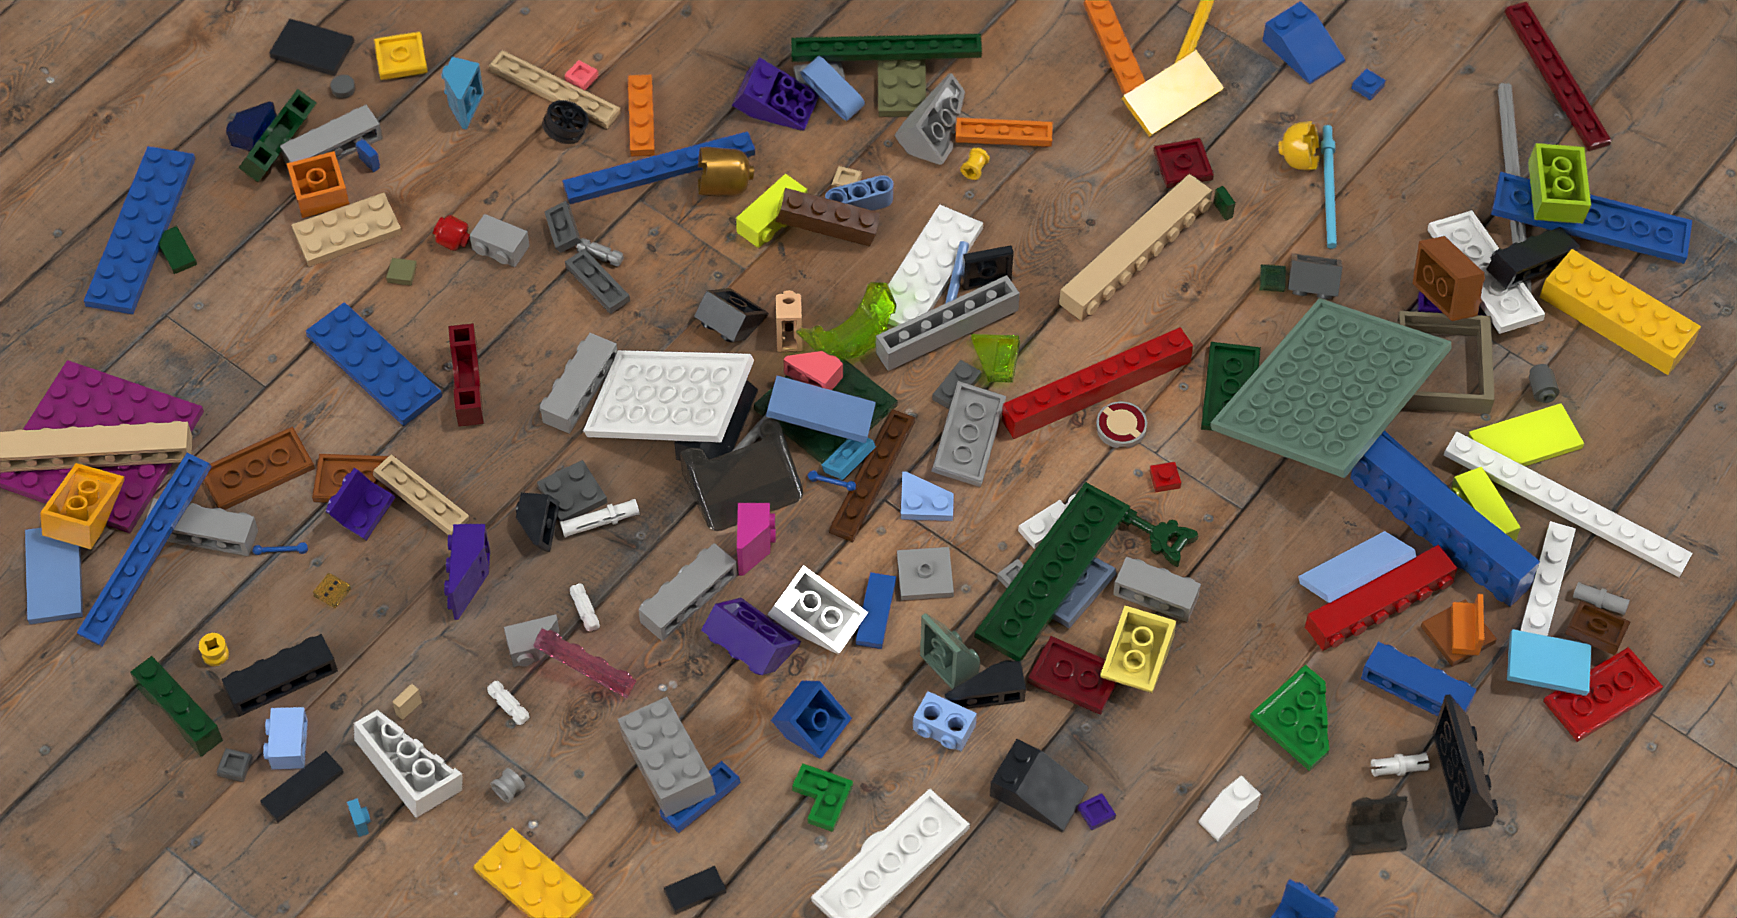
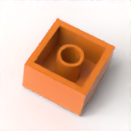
M334 151L287 163L302 218L349 205L346 187Z

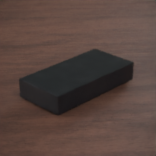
M715 866L663 887L675 915L726 893V887Z

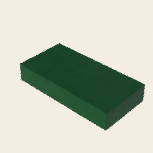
M175 226L165 230L160 239L159 246L174 275L196 266V259L179 228Z

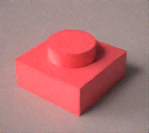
M578 60L564 75L565 81L586 90L598 77V70Z

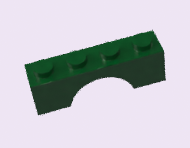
M297 88L238 168L259 182L280 154V145L285 144L292 138L317 102Z
M150 656L130 671L136 688L151 704L155 703L168 715L187 743L200 757L223 741L216 723L153 656Z

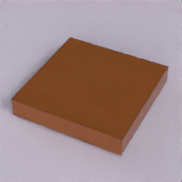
M1466 599L1460 601L1463 603H1468ZM1451 607L1422 622V629L1452 667L1473 656L1452 654ZM1485 623L1484 642L1481 651L1494 645L1497 640Z

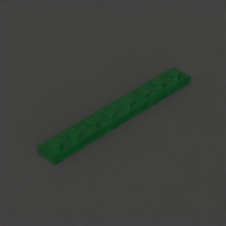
M981 34L791 38L792 62H812L818 56L822 57L825 61L982 58Z

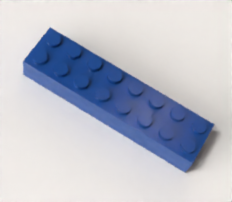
M1380 435L1354 466L1350 479L1353 480L1357 487L1368 492L1377 503L1389 509L1398 520H1402L1410 526L1415 534L1425 538L1433 547L1439 545L1456 567L1463 569L1472 576L1477 584L1483 585L1493 593L1498 601L1504 602L1511 607L1530 589L1540 561L1384 436Z

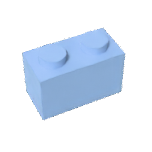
M304 707L271 708L270 719H266L265 723L266 735H269V741L264 743V759L269 760L271 769H302L305 767L308 719Z

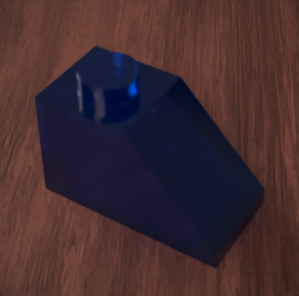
M268 101L236 113L233 120L226 127L230 146L251 151L277 116L274 102Z

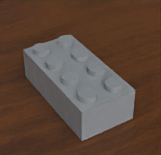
M668 697L617 719L622 737L665 817L716 794L712 777Z

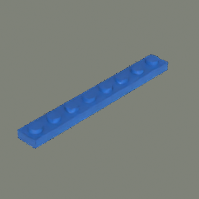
M747 131L565 179L562 182L569 204H574L702 170L703 168L698 167L699 149L701 147L737 149L744 152L747 157L755 155V148Z
M186 453L77 631L79 636L101 647L104 645L212 467L210 463Z

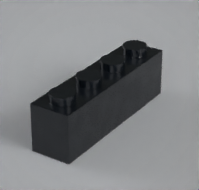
M1561 227L1546 230L1542 234L1535 237L1530 236L1520 243L1515 242L1505 249H1497L1491 255V261L1486 270L1505 289L1553 271L1571 249L1578 251L1580 245Z
M322 634L315 637H308L302 643L291 648H284L276 655L267 659L258 660L243 670L234 671L221 680L238 717L332 675L338 672V669Z

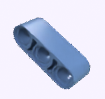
M818 56L800 72L804 81L845 121H848L865 106V102L859 93L822 57Z
M876 176L832 188L826 192L825 198L874 211L890 206L893 202V181L888 176Z

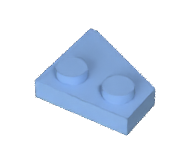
M902 472V520L953 521L954 493L908 472Z

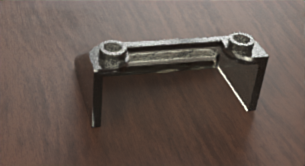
M767 419L760 425L762 441L711 460L707 459L704 451L700 448H689L680 452L682 475L710 529L722 531L738 524V503H770V512H773L801 500L803 487L777 419Z

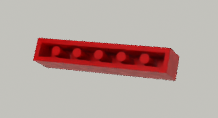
M1437 545L1365 585L1308 613L1305 628L1322 651L1330 647L1336 648L1346 638L1352 635L1358 636L1367 627L1375 623L1377 625L1383 623L1389 615L1395 612L1401 613L1408 609L1412 603L1418 600H1426L1434 591L1438 589L1444 590L1451 586L1454 582L1457 567L1442 548Z

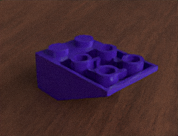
M759 57L747 70L732 106L752 118L804 131L819 95L810 87Z
M453 524V534H448V550H451V557L446 558V572L449 573V580H445L444 593L445 596H448L447 606L448 610H452L454 620L460 618L489 575L491 551L485 524Z

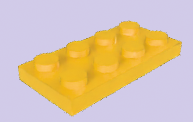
M513 828L473 865L476 873L530 918H575L593 900L592 893Z

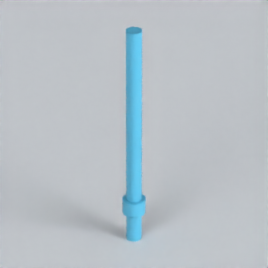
M1325 125L1322 128L1323 141H1321V153L1324 156L1327 247L1333 249L1337 247L1333 162L1335 141L1332 137V126Z

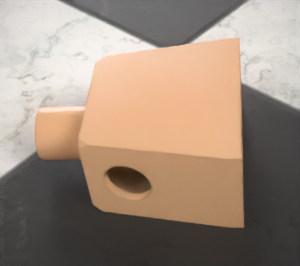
M790 290L776 295L777 352L802 351L801 295L795 294V292ZM793 323L794 330L790 332L785 331V324Z

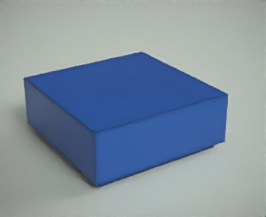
M361 139L358 141L356 148L359 159L372 172L380 169L378 153L365 140Z

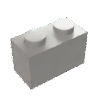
M486 214L483 215L470 234L472 250L477 254L486 255L496 259L501 264H508L516 267L530 246L526 230Z

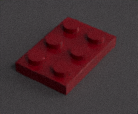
M1050 636L1028 677L1029 684L1099 715L1103 713L1118 682L1100 677L1106 659L1053 636Z

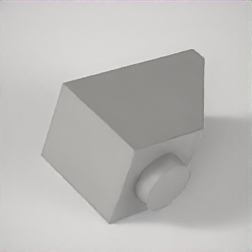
M557 615L504 627L513 667L529 666L533 662L540 661L560 632Z

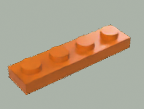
M652 74L628 75L631 156L655 155Z
M957 118L955 142L1052 147L1053 122Z

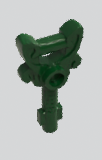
M1131 508L1122 522L1127 526L1132 524L1150 534L1151 552L1154 554L1162 553L1164 558L1175 567L1179 566L1180 552L1187 543H1194L1199 537L1197 531L1186 527H1178V522L1173 519L1169 520L1167 524L1161 522L1155 526L1137 516V512ZM1178 537L1172 547L1167 545L1168 540Z

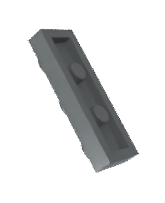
M585 249L565 261V267L610 314L630 302V295Z

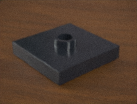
M1012 245L963 254V290L980 288L1006 275L1012 281L1014 255Z

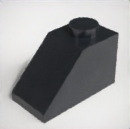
M521 493L516 505V519L534 545L545 552H550L560 502L549 494Z

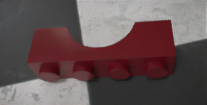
M474 323L448 326L454 374V402L458 427L484 424L478 348Z

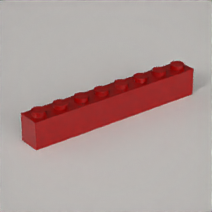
M1181 327L1003 403L1002 422L1013 439L1021 437L1191 363L1193 344Z

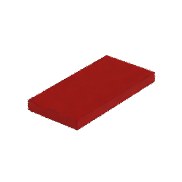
M1627 647L1590 670L1589 693L1587 696L1556 690L1546 696L1543 702L1573 738L1579 742L1661 692L1663 686L1635 653Z

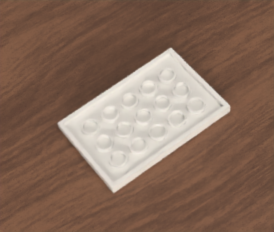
M618 350L583 431L587 437L722 442L754 359L751 354Z

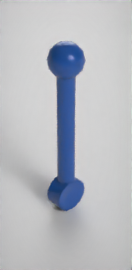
M814 470L808 473V478L812 482L820 480L846 487L849 491L856 489V483L853 481L844 482L821 476Z
M304 542L299 543L297 546L261 547L260 545H255L252 551L255 555H260L262 552L298 551L300 554H305L308 551V546Z

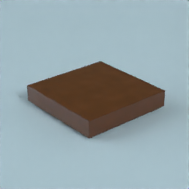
M1580 601L1565 634L1612 655H1616L1630 625V621Z

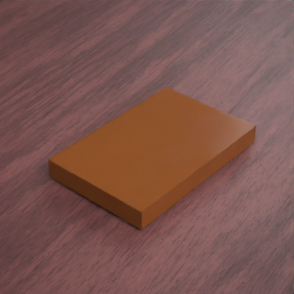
M319 454L312 495L313 502L328 503L330 498L336 495L341 488L344 477L351 473L354 468L363 473L370 481L393 494L391 489L373 476V470L389 456Z

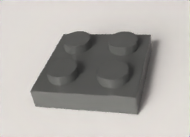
M583 460L537 481V487L541 494H549L560 502L557 515L559 522L582 516L608 503L606 495Z

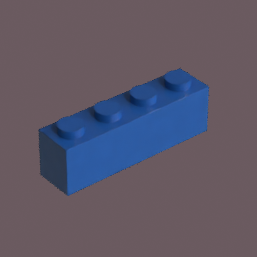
M1379 641L1367 660L1361 676L1362 680L1436 716L1439 715L1444 697L1448 694H1451L1464 712L1467 713L1477 690L1471 687L1469 683L1452 678L1441 669L1432 668L1422 663L1418 658L1409 657L1399 652L1395 647L1388 644L1385 645Z

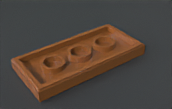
M290 427L211 463L212 467L203 482L217 508L226 510L315 469V466L295 429Z

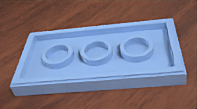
M1384 531L1298 576L1302 586L1330 603L1414 559L1416 553L1414 548Z

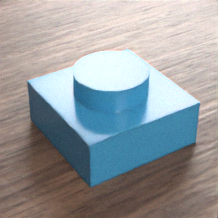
M358 798L348 801L347 804L358 837L369 834L367 823H370L371 819L367 807L361 808Z

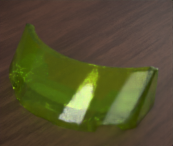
M870 282L867 284V289L860 305L844 323L828 331H823L821 326L816 325L811 329L800 328L796 333L816 352L823 351L841 360L857 358L876 346L877 335L889 330L887 325L891 314H895L897 304L887 283Z

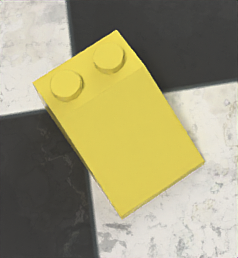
M1124 606L1100 677L1153 693L1175 634L1176 621Z

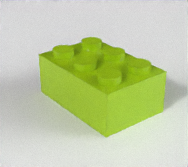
M1536 143L1528 161L1534 220L1583 224L1591 207L1584 147Z

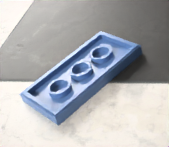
M776 376L766 417L866 443L876 402Z
M41 528L25 530L27 620L29 624L83 617L81 546L42 536Z

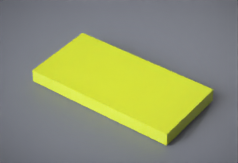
M1562 403L1468 433V437L1523 466L1582 449L1584 446L1582 438Z

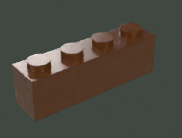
M785 188L779 200L775 222L870 247L877 233L880 212Z

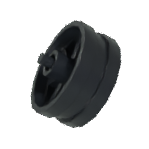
M557 100L548 106L542 126L545 133L556 142L574 144L583 137L589 119L583 108L576 103L568 100Z

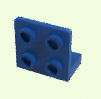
M1289 879L1285 886L1282 901L1271 918H1336L1339 908L1329 898L1320 897L1311 892L1305 884Z

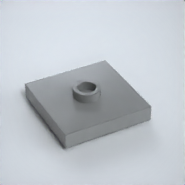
M949 547L897 550L901 600L954 597Z

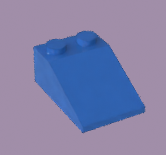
M1299 1L1265 23L1262 41L1308 84H1312L1345 62L1344 56L1318 16L1302 1Z

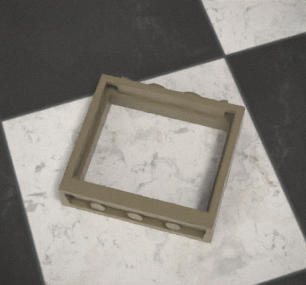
M1399 311L1397 322L1394 323L1424 333L1476 336L1479 395L1416 391L1402 409L1490 414L1495 400L1491 316L1478 315L1451 321L1444 313Z

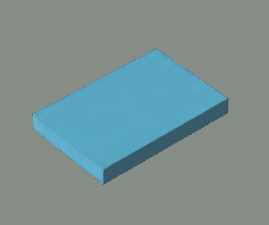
M1512 629L1509 635L1507 681L1587 696L1590 684L1591 645Z

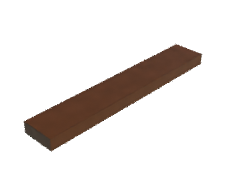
M894 409L891 410L874 442L876 447L868 454L854 480L856 489L848 492L829 528L830 534L854 542L915 424V417Z

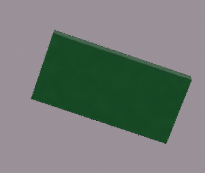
M1210 342L1201 430L1213 431L1211 429L1213 419L1259 368L1261 347Z

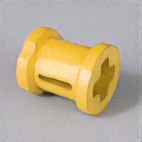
M972 148L969 152V159L960 167L961 173L968 179H979L981 169L984 165L988 164L990 156L981 148Z

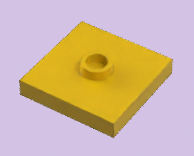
M421 32L374 39L381 80L428 73Z

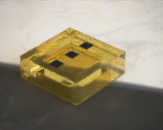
M328 573L313 591V595L315 598L336 609L351 590L350 584Z

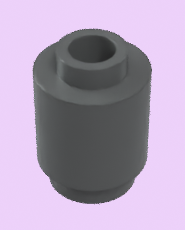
M1546 364L1532 367L1529 371L1528 379L1535 400L1542 403L1552 402L1560 392L1553 370Z

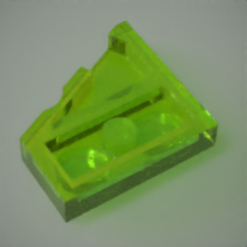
M971 334L973 346L988 382L1013 383L1020 346L1019 336Z

